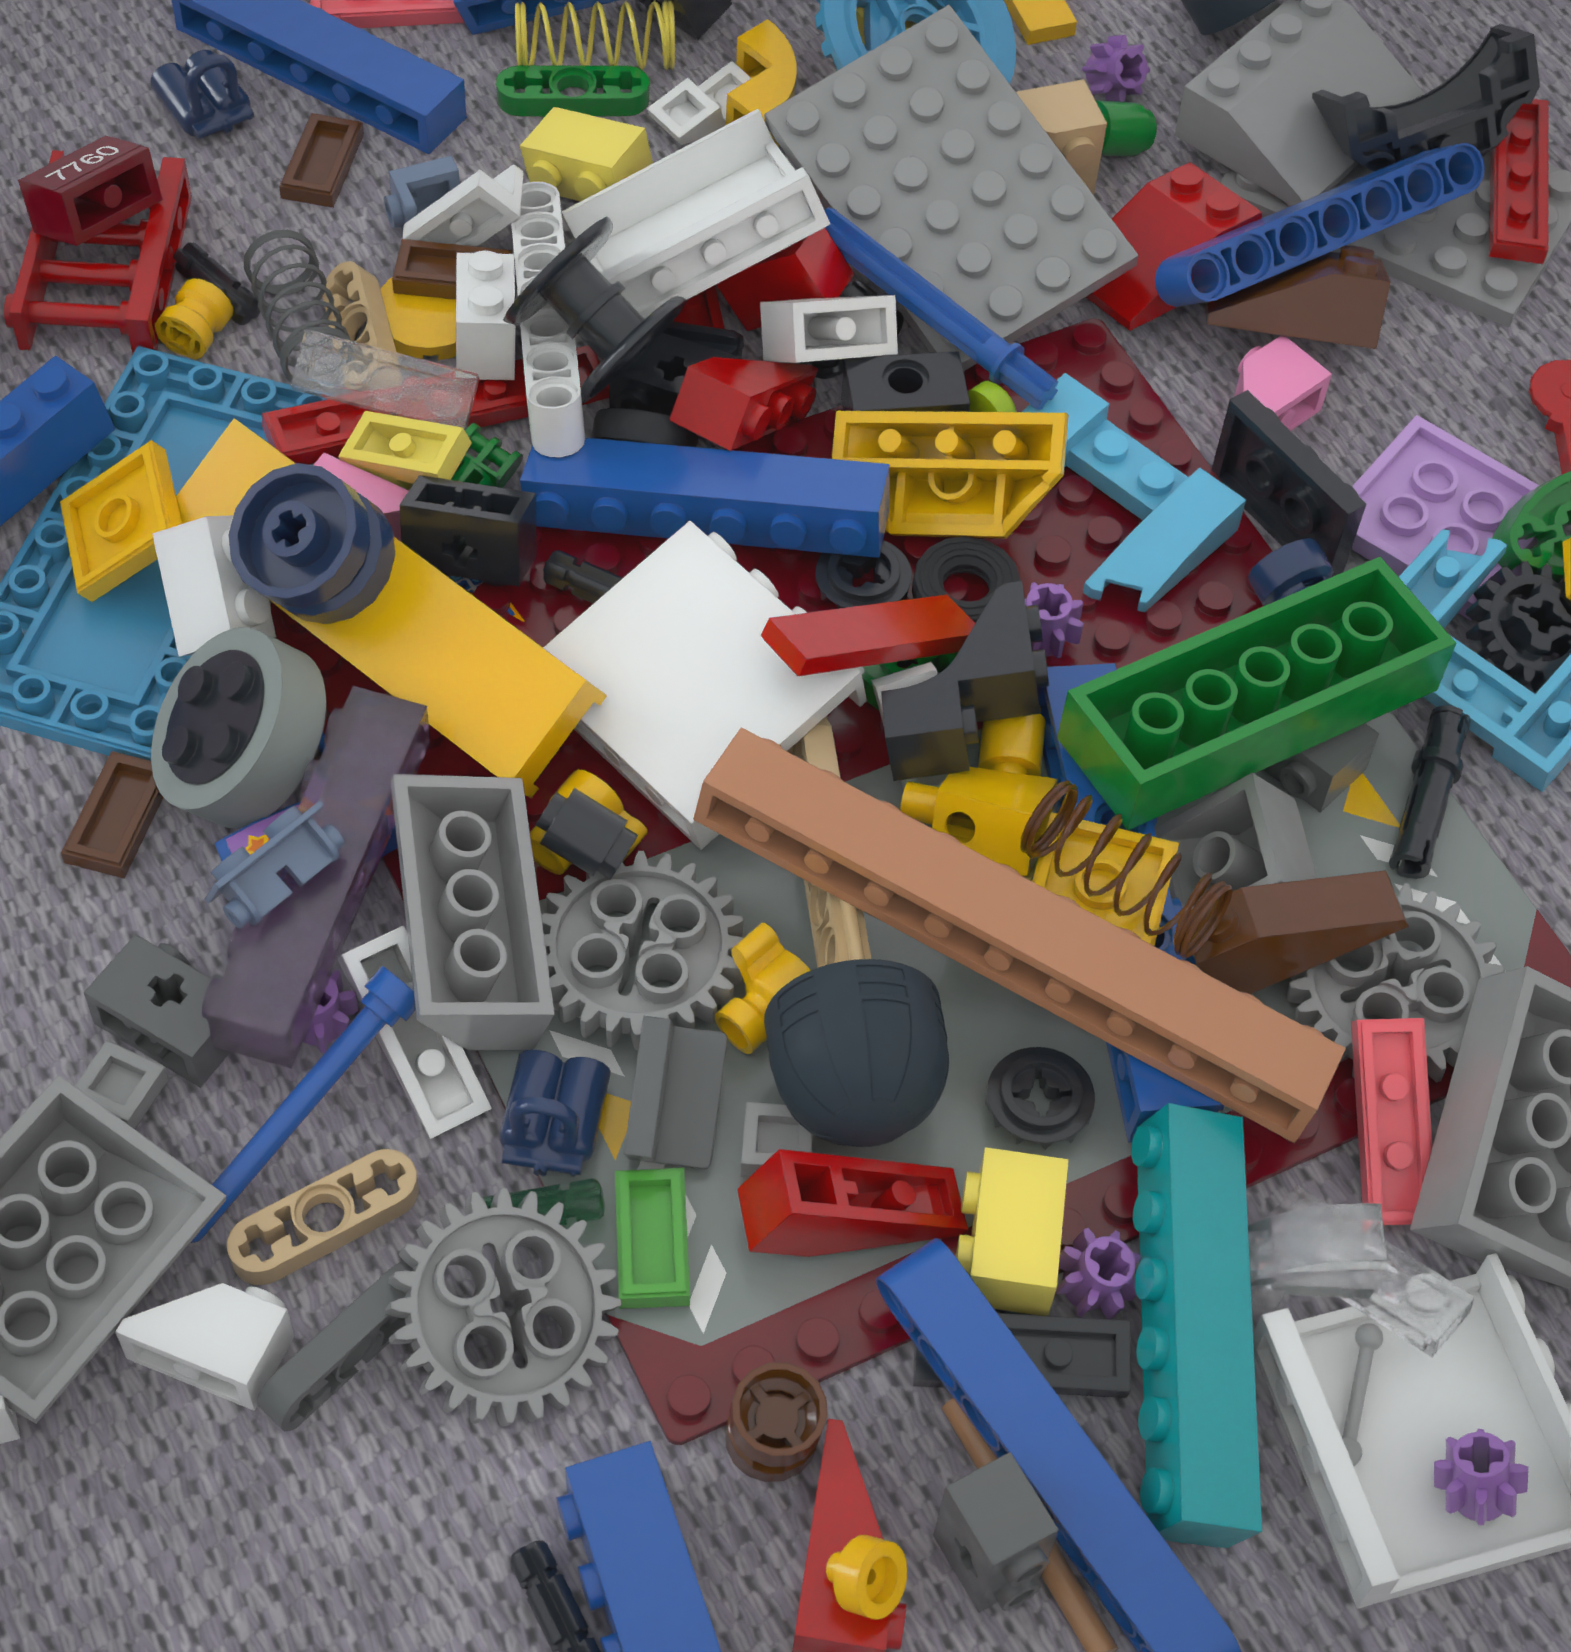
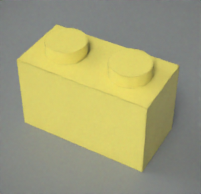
M557 107L552 108L520 145L529 182L549 183L557 188L560 197L580 202L653 164L645 128Z
M985 1147L979 1173L966 1172L961 1213L974 1215L972 1235H959L956 1258L994 1309L1039 1316L1049 1315L1057 1289L1068 1159Z

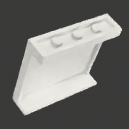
M759 109L748 113L562 211L575 239L607 216L611 219L613 223L612 233L590 262L612 285L619 281L626 288L621 295L644 319L671 298L680 296L689 299L831 225L809 175L803 167L798 170L793 168L773 141Z
M689 521L543 648L607 695L600 706L593 702L574 730L702 850L719 835V833L693 820L702 783L741 727L761 738L770 739L778 743L785 751H788L847 697H850L860 707L867 699L862 679L863 667L797 676L764 641L761 633L771 617L807 612L798 606L792 610L778 599L779 595L776 588L762 572L753 569L749 573L736 562L737 557L734 551L720 535L712 532L707 536L695 524Z
M1497 1253L1487 1255L1478 1272L1473 1275L1298 1321L1293 1320L1289 1308L1261 1315L1254 1330L1253 1344L1255 1356L1357 1609L1571 1548V1404L1565 1402L1555 1381V1366L1548 1346L1542 1339L1535 1337L1526 1318L1522 1289L1512 1275L1506 1274ZM1373 1323L1383 1332V1343L1373 1353L1357 1436V1442L1362 1448V1457L1358 1464L1353 1466L1342 1436L1360 1349L1355 1340V1333L1361 1325ZM1477 1429H1483L1484 1432L1499 1437L1503 1442L1513 1440L1516 1443L1515 1464L1528 1466V1490L1525 1493L1517 1494L1516 1515L1510 1517L1503 1513L1494 1520L1486 1521L1484 1526L1478 1525L1476 1521L1464 1517L1458 1511L1449 1514L1446 1511V1490L1434 1487V1461L1446 1460V1439L1452 1437L1458 1440L1468 1433L1476 1432Z

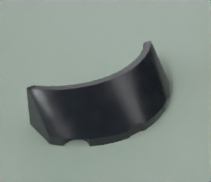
M1504 24L1493 26L1479 48L1454 75L1428 93L1396 105L1369 107L1370 103L1367 95L1358 91L1341 97L1322 89L1312 93V99L1344 154L1357 164L1375 172L1423 151L1460 143L1473 145L1483 157L1509 134L1506 128L1507 124L1512 120L1522 104L1532 103L1540 88L1535 37L1533 33Z

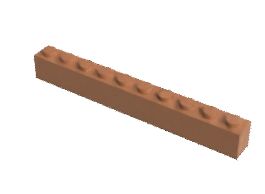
M742 727L702 783L693 818L694 821L1291 1142H1296L1318 1110L1346 1050L1345 1047L1326 1038L1317 1029L1301 1025L1267 1007L1255 996L1239 992L1203 973L1196 965L1185 960H1179L1141 940L1134 932L1117 927L1081 908L1072 899L1057 895L1026 879L1012 867L994 862L962 845L955 837L928 827L902 813L893 804L878 800L844 782L833 772L819 769L785 751L778 743L770 739L761 738Z

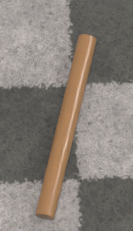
M952 1398L945 1403L942 1411L976 1468L979 1469L996 1460L997 1457L955 1399ZM1054 1542L1048 1559L1050 1563L1041 1575L1043 1581L1086 1652H1116L1118 1646Z

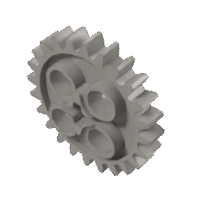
M638 851L634 865L625 866L622 861L611 880L597 871L594 876L586 873L585 882L566 875L564 877L565 896L556 893H548L546 896L547 913L541 914L553 1004L560 1002L559 1019L563 1024L581 1016V1036L587 1038L601 1027L606 1029V1043L608 1047H613L621 1034L624 1033L631 1035L634 1049L639 1050L643 1015L671 1019L673 1025L677 1027L695 1029L694 1018L696 1016L713 1025L716 1022V1003L727 1004L733 999V984H742L743 982L741 972L736 966L731 953L732 948L743 939L741 938L743 937V916L733 915L734 898L731 894L716 897L717 878L715 876L696 883V864L693 862L677 873L672 871L670 854H665L660 859L657 867L648 866L644 851ZM652 903H656L658 905L649 922V941H644L641 946L636 964V978L632 990L626 996L620 995L630 975L629 957H634L637 954L640 945L643 919L647 907ZM615 911L627 913V915L622 917H610L606 914ZM676 926H683L690 928L691 930L686 932H674L669 929ZM595 965H604L610 968L603 972L587 970V968ZM659 980L674 983V985L666 988H659L650 984Z
M1404 883L1398 900L1409 927L1290 977L1294 981L1289 984L1286 998L1289 1002L1301 1003L1296 1009L1294 1021L1301 1025L1315 1024L1313 1028L1320 1031L1326 1038L1346 1048L1341 1060L1346 1056L1353 1059L1351 1021L1365 1020L1366 1016L1371 1015L1381 1016L1385 1019L1424 1018L1428 1075L1437 1083L1443 1078L1446 1062L1455 1067L1478 980L1503 973L1505 968L1502 965L1489 964L1497 947L1495 942L1475 943L1482 925L1479 920L1462 926L1456 922L1461 909L1460 904L1455 903L1442 912L1435 908L1437 902L1436 891L1431 890L1422 902L1413 900L1410 884ZM1399 941L1415 942L1424 951L1415 952L1407 950L1400 945ZM1338 961H1354L1361 965L1364 970L1358 972L1348 971L1341 967ZM1441 964L1447 966V967H1444V966L1434 967V966L1441 965ZM1426 996H1441L1447 999L1453 1007H1438L1432 1004ZM1342 1000H1347V1001L1357 1000V1001H1354V1002H1351V1003H1345V1002H1343ZM1353 1064V1068H1352V1077H1353V1078H1354V1064Z
M501 1188L494 1195L491 1208H487L484 1199L478 1191L472 1192L465 1200L466 1216L451 1202L445 1204L439 1210L440 1221L444 1230L436 1224L425 1220L416 1229V1232L426 1248L406 1244L398 1254L413 1270L396 1271L388 1280V1283L394 1288L406 1293L405 1298L390 1302L385 1307V1314L405 1318L406 1326L389 1337L390 1344L401 1345L411 1343L414 1353L403 1362L400 1368L405 1372L423 1366L428 1375L422 1382L418 1392L423 1396L441 1385L447 1390L443 1404V1411L446 1413L454 1410L463 1400L470 1401V1422L474 1424L479 1423L485 1418L491 1406L495 1407L500 1427H506L514 1422L518 1405L521 1406L524 1415L530 1423L542 1418L544 1412L543 1397L557 1410L570 1404L565 1384L579 1391L588 1389L593 1383L582 1365L600 1368L607 1364L609 1357L595 1345V1342L611 1340L619 1332V1329L612 1324L601 1320L602 1314H606L621 1306V1299L601 1294V1286L617 1276L616 1271L612 1269L595 1270L592 1263L604 1250V1244L596 1243L583 1248L578 1240L583 1234L587 1223L581 1220L574 1223L568 1229L561 1226L559 1223L564 1205L560 1202L544 1215L537 1213L538 1201L536 1192H529L522 1199L518 1208L512 1206L511 1196L507 1188ZM484 1245L492 1247L494 1251L495 1275L488 1259L483 1256L482 1248ZM525 1246L533 1249L539 1255L542 1261L540 1278L530 1279L522 1276L516 1270L512 1257L515 1247ZM459 1265L471 1272L475 1280V1292L472 1298L454 1296L447 1289L444 1283L446 1266ZM498 1296L503 1301L514 1299L517 1311L510 1317L505 1312L493 1313L490 1302ZM545 1314L558 1322L562 1329V1341L559 1348L551 1349L537 1341L533 1333V1322L536 1315ZM468 1334H479L491 1341L495 1349V1360L491 1369L475 1367L468 1361L464 1352V1343ZM513 1339L520 1354L525 1358L526 1365L521 1369L515 1365L513 1360Z

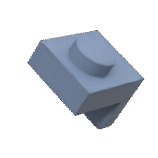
M452 155L389 171L391 195L384 196L383 200L392 229L401 227L403 231L406 222L460 184L459 169Z

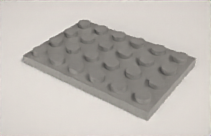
M947 5L764 114L768 130L798 170L803 167L807 172L825 209L833 208L1008 343L1013 342L1137 266L1139 257L1137 252L950 5ZM896 300V307L929 352L959 351L963 372L977 364Z
M1490 152L1482 157L1485 169L1483 180L1479 187L1472 192L1347 244L1373 250V258L1382 260L1388 276L1509 328L1571 227V172L1549 165V245L1544 264L1489 257ZM1358 165L1332 189L1374 171ZM1230 168L1220 181L1221 184L1262 211V218L1291 206ZM1341 247L1332 252L1340 253Z

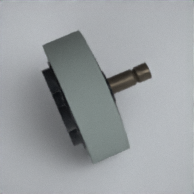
M238 627L224 631L201 646L175 677L163 700L155 723L151 746V765L156 786L164 799L180 809L227 828H243L254 821L268 817L277 810L294 792L306 773L310 775L315 774L322 765L323 756L321 752L317 751L325 722L326 692L323 677L316 663L305 653L257 629L249 627Z

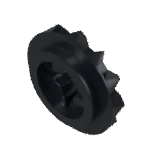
M884 540L879 558L822 553L818 559L815 572V583L820 588L822 601H832L836 604L837 609L906 600L912 580L911 566L906 556L897 547ZM874 568L873 583L867 581L861 587H853V577L860 579L865 573L868 574Z
M1028 1047L1010 1053L994 1067L987 1084L986 1104L989 1105L993 1114L995 1128L1003 1127L1010 1132L1017 1145L1026 1140L1039 1143L1046 1150L1055 1142L1067 1140L1071 1143L1078 1132L1085 1125H1089L1095 1105V1091L1086 1070L1069 1055L1046 1047ZM1035 1079H1039V1087L1043 1089L1046 1098L1057 1099L1050 1101L1045 1117L1040 1116V1112L1036 1111L1034 1102L1023 1101L1030 1097Z

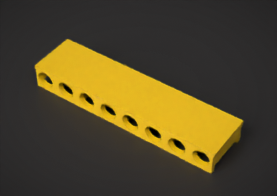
M234 418L176 496L182 524L206 516L234 515L235 508L251 485L274 469L296 463ZM395 537L396 555L389 581L376 600L353 618L331 624L304 621L281 605L271 601L495 776L522 778L524 794L529 798H532L539 789L533 783L593 702L600 706L607 697L606 694Z

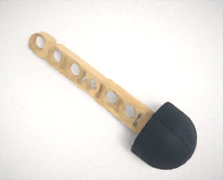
M826 716L787 752L819 769L831 771L840 777L832 726ZM804 880L817 968L798 976L783 986L774 995L766 1008L764 1026L767 1035L769 1062L779 1094L791 1115L802 1127L815 1136L843 1146L874 1147L887 1144L920 1125L933 1111L945 1088L949 1072V1053L939 991L927 975L911 966L894 961L872 959L864 912Z

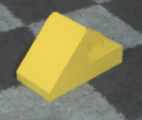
M365 411L338 457L346 463L410 490L419 475L451 480L472 442L463 427Z

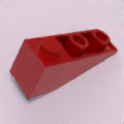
M711 357L688 366L669 420L732 451L776 430H780L798 419H804L816 398L817 391L816 388L812 387L818 368L806 364Z

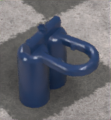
M200 50L187 59L184 68L177 63H166L158 67L151 77L150 85L152 90L187 134L195 136L197 139L221 130L225 133L231 132L234 125L254 118V113L250 108V99L238 83L236 68L233 62L225 55L215 54L211 50Z
M531 1049L521 1052L517 1059L499 1135V1140L504 1148L502 1164L534 1168L533 1173L536 1176L541 1175V1177L546 1176L547 1171L566 1173L572 1177L580 1176L583 1163L592 1157L595 1149L611 1075L610 1068L603 1062L589 1057H573L563 1062L558 1056L542 1050Z

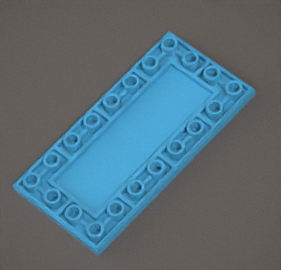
M137 346L104 403L115 430L64 472L0 583V726L108 756L111 751L151 761L153 732L161 705L175 677L192 655L178 656L158 559L94 602H90L77 594L60 501L151 440L166 449L177 496L234 418L268 442L262 428V413L337 397Z

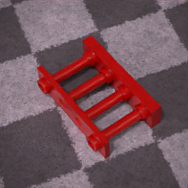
M52 150L49 164L64 157V151ZM163 157L158 175V183L163 200L149 207L150 214L148 219H141L139 224L119 223L82 243L139 247V259H132L130 265L54 260L58 242L62 241L33 232V228H31L14 294L8 293L4 303L5 324L7 328L14 329L19 350H31L37 324L119 329L121 335H128L132 355L137 346L158 350L160 339L155 331V322L168 306L176 270V261L173 255L177 249L181 248L192 199L185 158ZM48 283L129 287L131 292L129 301L122 300L120 306L43 301Z

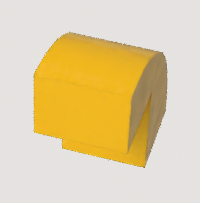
M766 19L737 37L736 65L749 75L751 79L727 93L726 125L756 109H759L765 121V113L794 97L796 94L797 66L794 51L785 35L774 23ZM771 134V137H772L773 141L775 142V144H776L777 146H779L778 142L775 140V138H774V137L772 136V134Z

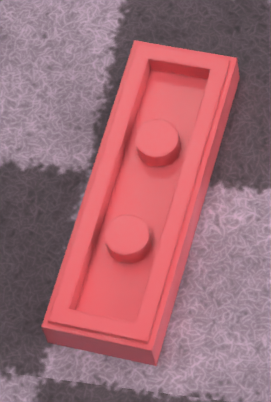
M1424 1018L1351 1021L1364 1225L1412 1224L1433 1147Z

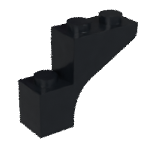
M1022 581L1005 583L995 590L955 659L946 669L924 682L905 688L881 691L885 739L893 781L970 771L967 745L979 743L977 722L1040 714L1037 688L1049 687L1046 656L1044 649L1032 650L1031 643L1043 642L1038 604L1025 605Z

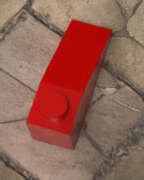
M778 1149L737 1188L749 1252L813 1257L927 1241L934 1238L956 1237L968 1230L965 1214L961 1213L962 1202L954 1169L950 1167Z
M828 1418L792 1652H886V1648L900 1650L907 1604L898 1603L897 1607L882 1619H871L845 1611L837 1602L833 1583L828 1580L826 1575V1566L829 1558L836 1552H842L844 1547L853 1538L860 1535H869L883 1539L842 1420Z

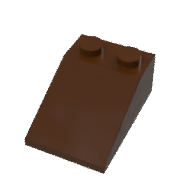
M1345 245L1341 247L1340 253H1326L1223 298L1204 302L1206 322L1208 325L1377 349L1391 281L1382 260L1373 258V250Z

